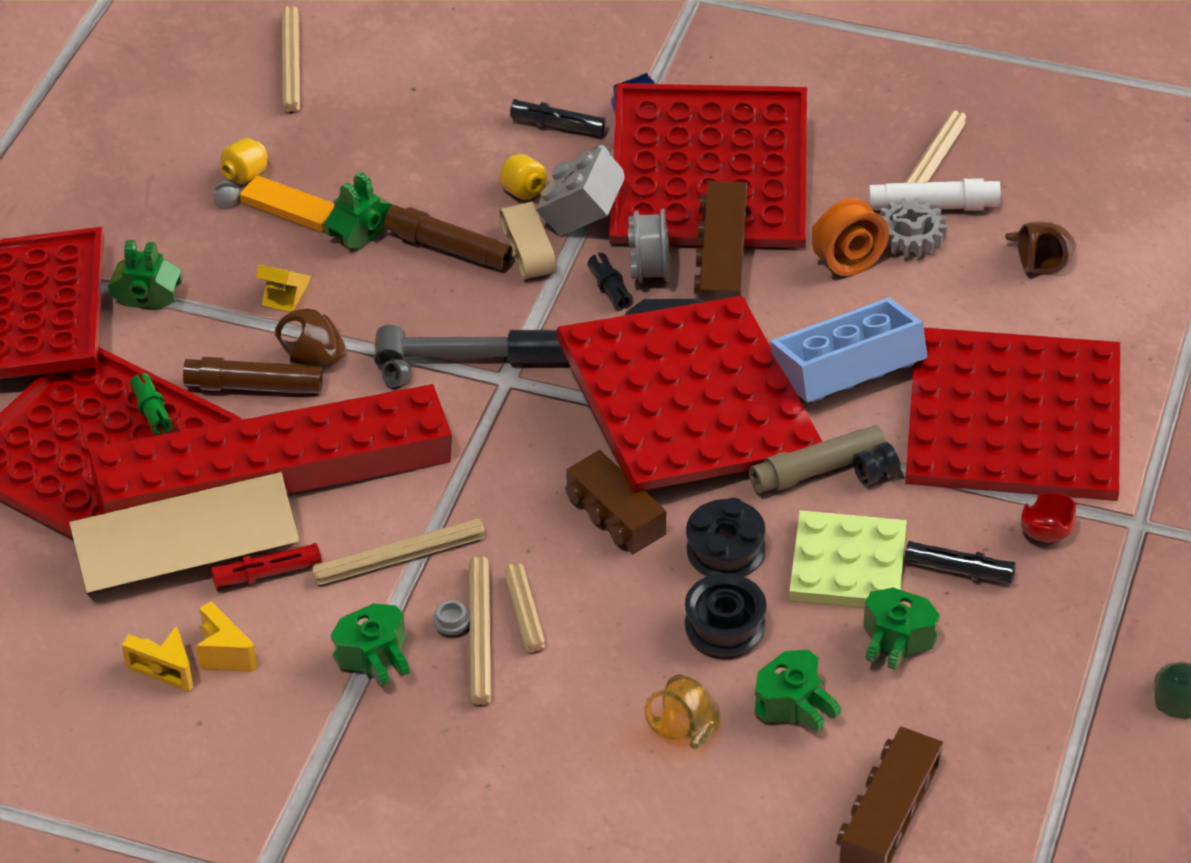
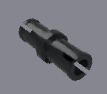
M598 253L602 263L598 261L595 254L592 255L587 265L597 278V286L600 291L607 294L617 311L623 310L619 300H621L626 309L629 308L633 303V296L623 284L624 280L621 273L612 267L606 254Z

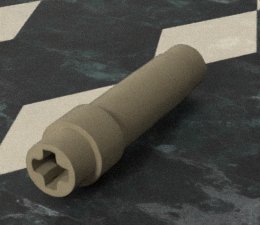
M874 425L790 453L782 452L765 458L763 463L751 466L749 468L750 481L757 493L769 490L777 492L797 485L798 481L852 464L855 453L863 450L873 451L876 445L886 442L881 428Z

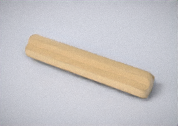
M519 562L508 564L505 567V578L525 649L529 653L541 652L545 648V639L524 566Z

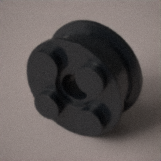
M738 498L714 500L698 507L690 515L686 525L688 540L687 557L691 565L704 576L731 573L745 577L754 572L761 565L765 556L764 538L766 530L761 514L751 505L742 502Z
M731 573L713 574L697 581L688 591L685 598V631L692 644L701 651L715 656L736 658L753 649L762 640L766 628V598L760 587L750 579Z

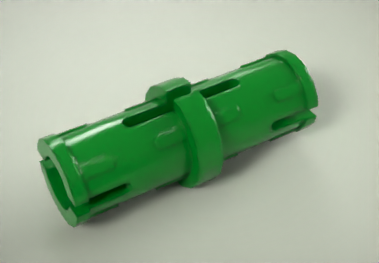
M141 373L145 384H142L138 374L130 380V387L138 400L137 407L140 414L146 416L152 433L161 435L158 424L161 426L164 434L168 433L172 429L173 423L164 408L165 400L162 394L156 391L148 374Z

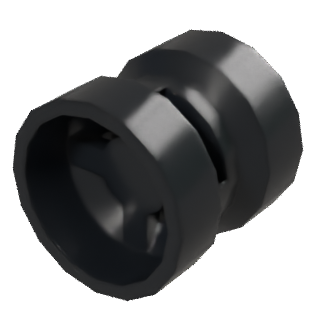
M889 442L876 445L873 451L863 450L853 455L854 471L864 486L876 484L882 476L891 478L900 473L899 457Z

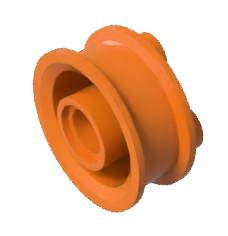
M844 198L832 205L815 222L811 230V244L814 253L821 260L827 262L828 267L834 273L841 276H853L871 267L884 252L889 239V228L885 219L873 212L868 203L857 198Z

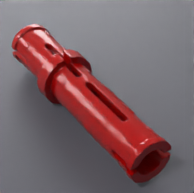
M315 542L311 545L252 559L250 556H244L242 561L211 567V575L215 589L219 590L223 587L247 582L248 585L255 584L257 579L311 567L322 563L318 544Z

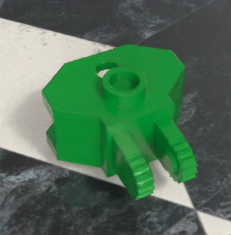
M359 172L353 177L354 186L347 182L339 187V197L334 200V207L324 223L325 234L331 237H343L344 245L348 248L361 249L382 233L385 229L387 213L393 206L392 203L373 193L370 177L363 172Z
M126 240L124 245L125 258L117 263L108 285L110 296L128 307L161 310L174 303L176 299L175 287L180 285L183 280L181 269L165 260L162 253H158L155 242H147L143 252L138 251L135 240Z
M894 587L870 592L865 601L863 627L872 639L868 646L865 660L874 663L882 650L889 653L887 667L896 670L902 659H908L911 653L933 649L938 639V633L935 628L940 620V614L927 598ZM901 602H908L911 604V607H908L905 604H902Z
M373 603L339 619L331 633V640L336 646L333 659L340 669L364 671L367 676L372 674L381 686L389 682L386 667L393 665L400 676L410 673L408 662L400 650L406 640L404 615L396 605ZM368 619L362 625L358 624L359 620Z
M808 649L784 651L757 673L754 714L765 723L790 721L795 725L800 721L817 732L824 727L825 723L823 717L815 708L834 719L841 714V707L834 697L832 698L830 694L822 689V680L818 678L819 657ZM778 668L786 669L781 671L779 674L775 672V670Z

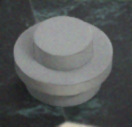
M449 600L438 606L433 615V623L439 632L446 635H456L468 628L470 614L462 603Z

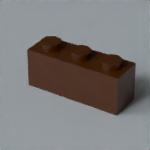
M601 450L596 451L566 469L567 485L565 490L569 499L584 508L594 523L601 524L610 533L612 539L618 545H623L631 554L634 555L666 535V510L647 492H633L623 471Z

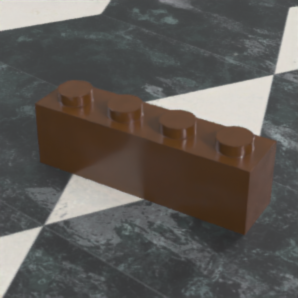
M708 181L707 194L701 193L700 213L706 214L705 220H699L698 240H704L703 248L697 247L696 267H702L701 275H695L694 295H700V300L704 302L741 296L747 203L746 182Z
M902 726L899 727L893 740L890 738L886 740L881 752L882 762L880 766H873L866 782V788L868 789L865 795L859 794L855 799L851 811L853 818L849 824L843 823L836 839V845L841 846L839 863H892L941 766L943 741Z

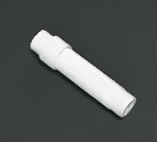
M970 178L952 182L869 185V205L873 211H879L881 208L889 209V202L891 201L900 205L902 198H905L907 202H913L917 198L921 205L928 201L931 202V209L984 211V207H1000V181H984L983 178Z

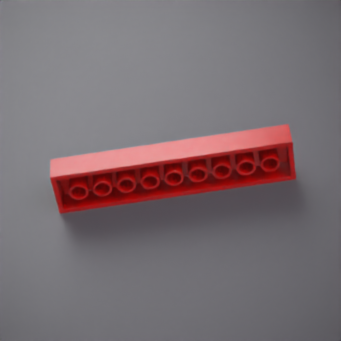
M434 384L93 447L89 448L91 477L101 514H106L282 472L286 492L290 494L451 462L452 433Z

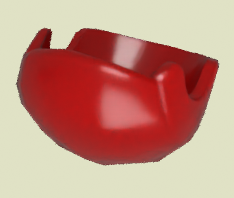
M1041 493L1037 496L1033 506L1029 507L1027 503L1024 505L1021 514V528L1035 541L1044 543L1059 542L1068 537L1074 530L1077 503L1071 497L1060 493Z

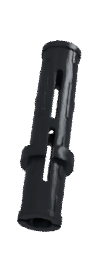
M514 99L510 109L511 119L534 122L538 127L544 128L545 125L592 134L598 137H602L605 130V117L549 107V103L541 102L539 105Z
M908 541L904 557V563L959 573L971 576V580L989 579L1009 585L1013 583L1016 570V562L986 557L985 553L976 552V554L964 553Z

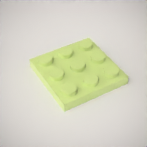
M800 510L789 601L865 608V601L870 592L892 587L900 589L907 520Z

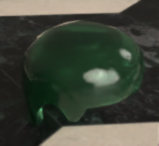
M1184 661L1168 663L1155 674L1153 682L1155 705L1160 711L1171 717L1191 718V663Z

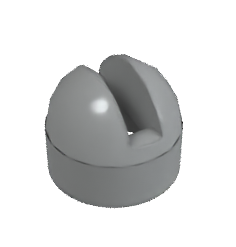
M223 181L215 187L214 200L217 207L232 209L238 206L240 203V193L236 184L230 181Z

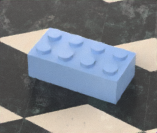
M890 297L770 341L772 355L789 379L796 394L807 403L822 400L826 395L840 390H849L856 384L869 379L881 378L885 373L899 368L910 367L915 362L927 358L923 321Z

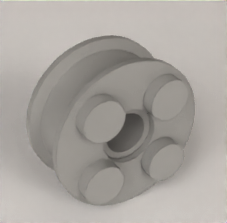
M661 209L660 214L640 215L638 210L634 211V216H629L628 241L632 258L631 277L632 279H638L639 283H643L644 278L664 277L665 282H669V240L665 209Z

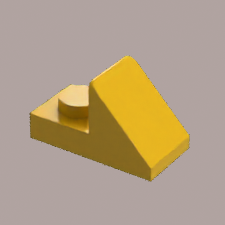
M258 265L256 278L267 280L262 305L292 312L310 283L311 276Z
M212 601L199 608L202 622L199 629L205 639L196 647L200 667L209 670L249 672L257 669L255 646L246 635Z
M178 627L172 630L161 646L152 640L141 639L130 634L126 637L121 647L127 669L187 692L192 690L193 682L190 665Z

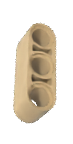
M527 202L500 208L501 227L508 245L513 248L512 255L522 278L526 280L556 273L557 265L554 251L534 204Z

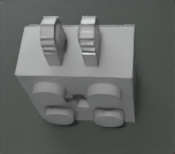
M602 144L594 147L591 152L588 150L584 151L572 161L567 163L565 161L560 162L551 171V179L541 192L542 197L536 210L559 236L608 216L624 181L623 169L610 155L607 147L602 146Z

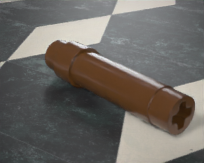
M393 205L387 213L385 228L398 233V236L402 239L416 244L424 243L502 271L508 267L511 261L512 246L433 218L427 212L412 207L405 209Z
M203 356L201 360L185 359L183 367L184 386L200 387V390L222 392L223 389L298 394H321L323 369L318 366L230 361L222 357Z

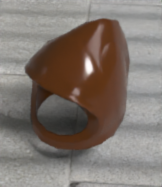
M1029 222L1023 224L1019 232L1006 233L1005 235L1007 240L1017 242L1020 260L1026 273L1048 274L1060 271L1068 265L1076 249L1073 236L1062 226L1051 222Z
M298 309L285 315L275 328V336L289 353L291 364L325 366L334 364L345 356V345L335 325L326 314L321 315L317 310ZM298 321L302 324V332L297 341H286L281 338V331L288 322Z

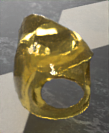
M681 674L670 677L665 689L649 696L644 706L646 720L653 731L671 742L680 743L691 739L689 744L692 749H697L707 742L716 733L721 722L720 708L704 685L691 677ZM663 696L662 715L659 717L654 716L651 712L652 701L657 697ZM683 715L688 717L689 723L683 725L676 719V716Z

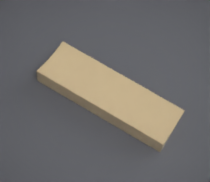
M282 472L69 522L86 593L300 542Z

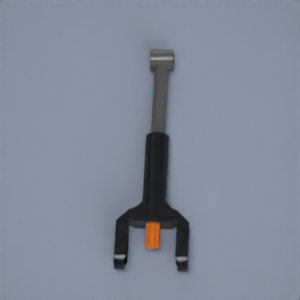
M643 299L629 309L625 315L702 303L704 301L699 299ZM384 325L378 328L375 335L374 362L380 368L389 360H404V357L508 356L510 364H569L556 338L557 330H510L508 337H406L405 331L401 327Z

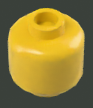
M247 137L241 138L227 146L220 155V170L223 176L234 183L243 185L252 181L255 176L262 175L267 167L268 155L266 149L260 142Z
M516 154L508 158L501 167L499 174L500 183L504 190L521 200H531L536 198L545 188L547 172L544 166L525 154Z

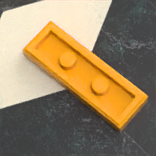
M258 175L239 194L240 202L319 232L325 230L324 223L334 207L332 202Z

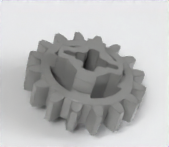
M902 198L900 205L891 201L889 202V209H880V216L888 224L889 239L886 247L891 246V253L895 254L900 250L903 251L904 257H908L910 253H915L917 257H921V253L924 250L932 254L934 246L942 247L943 239H946L947 232L946 216H941L940 208L931 209V202L928 201L921 205L917 198L913 202H907L905 198Z

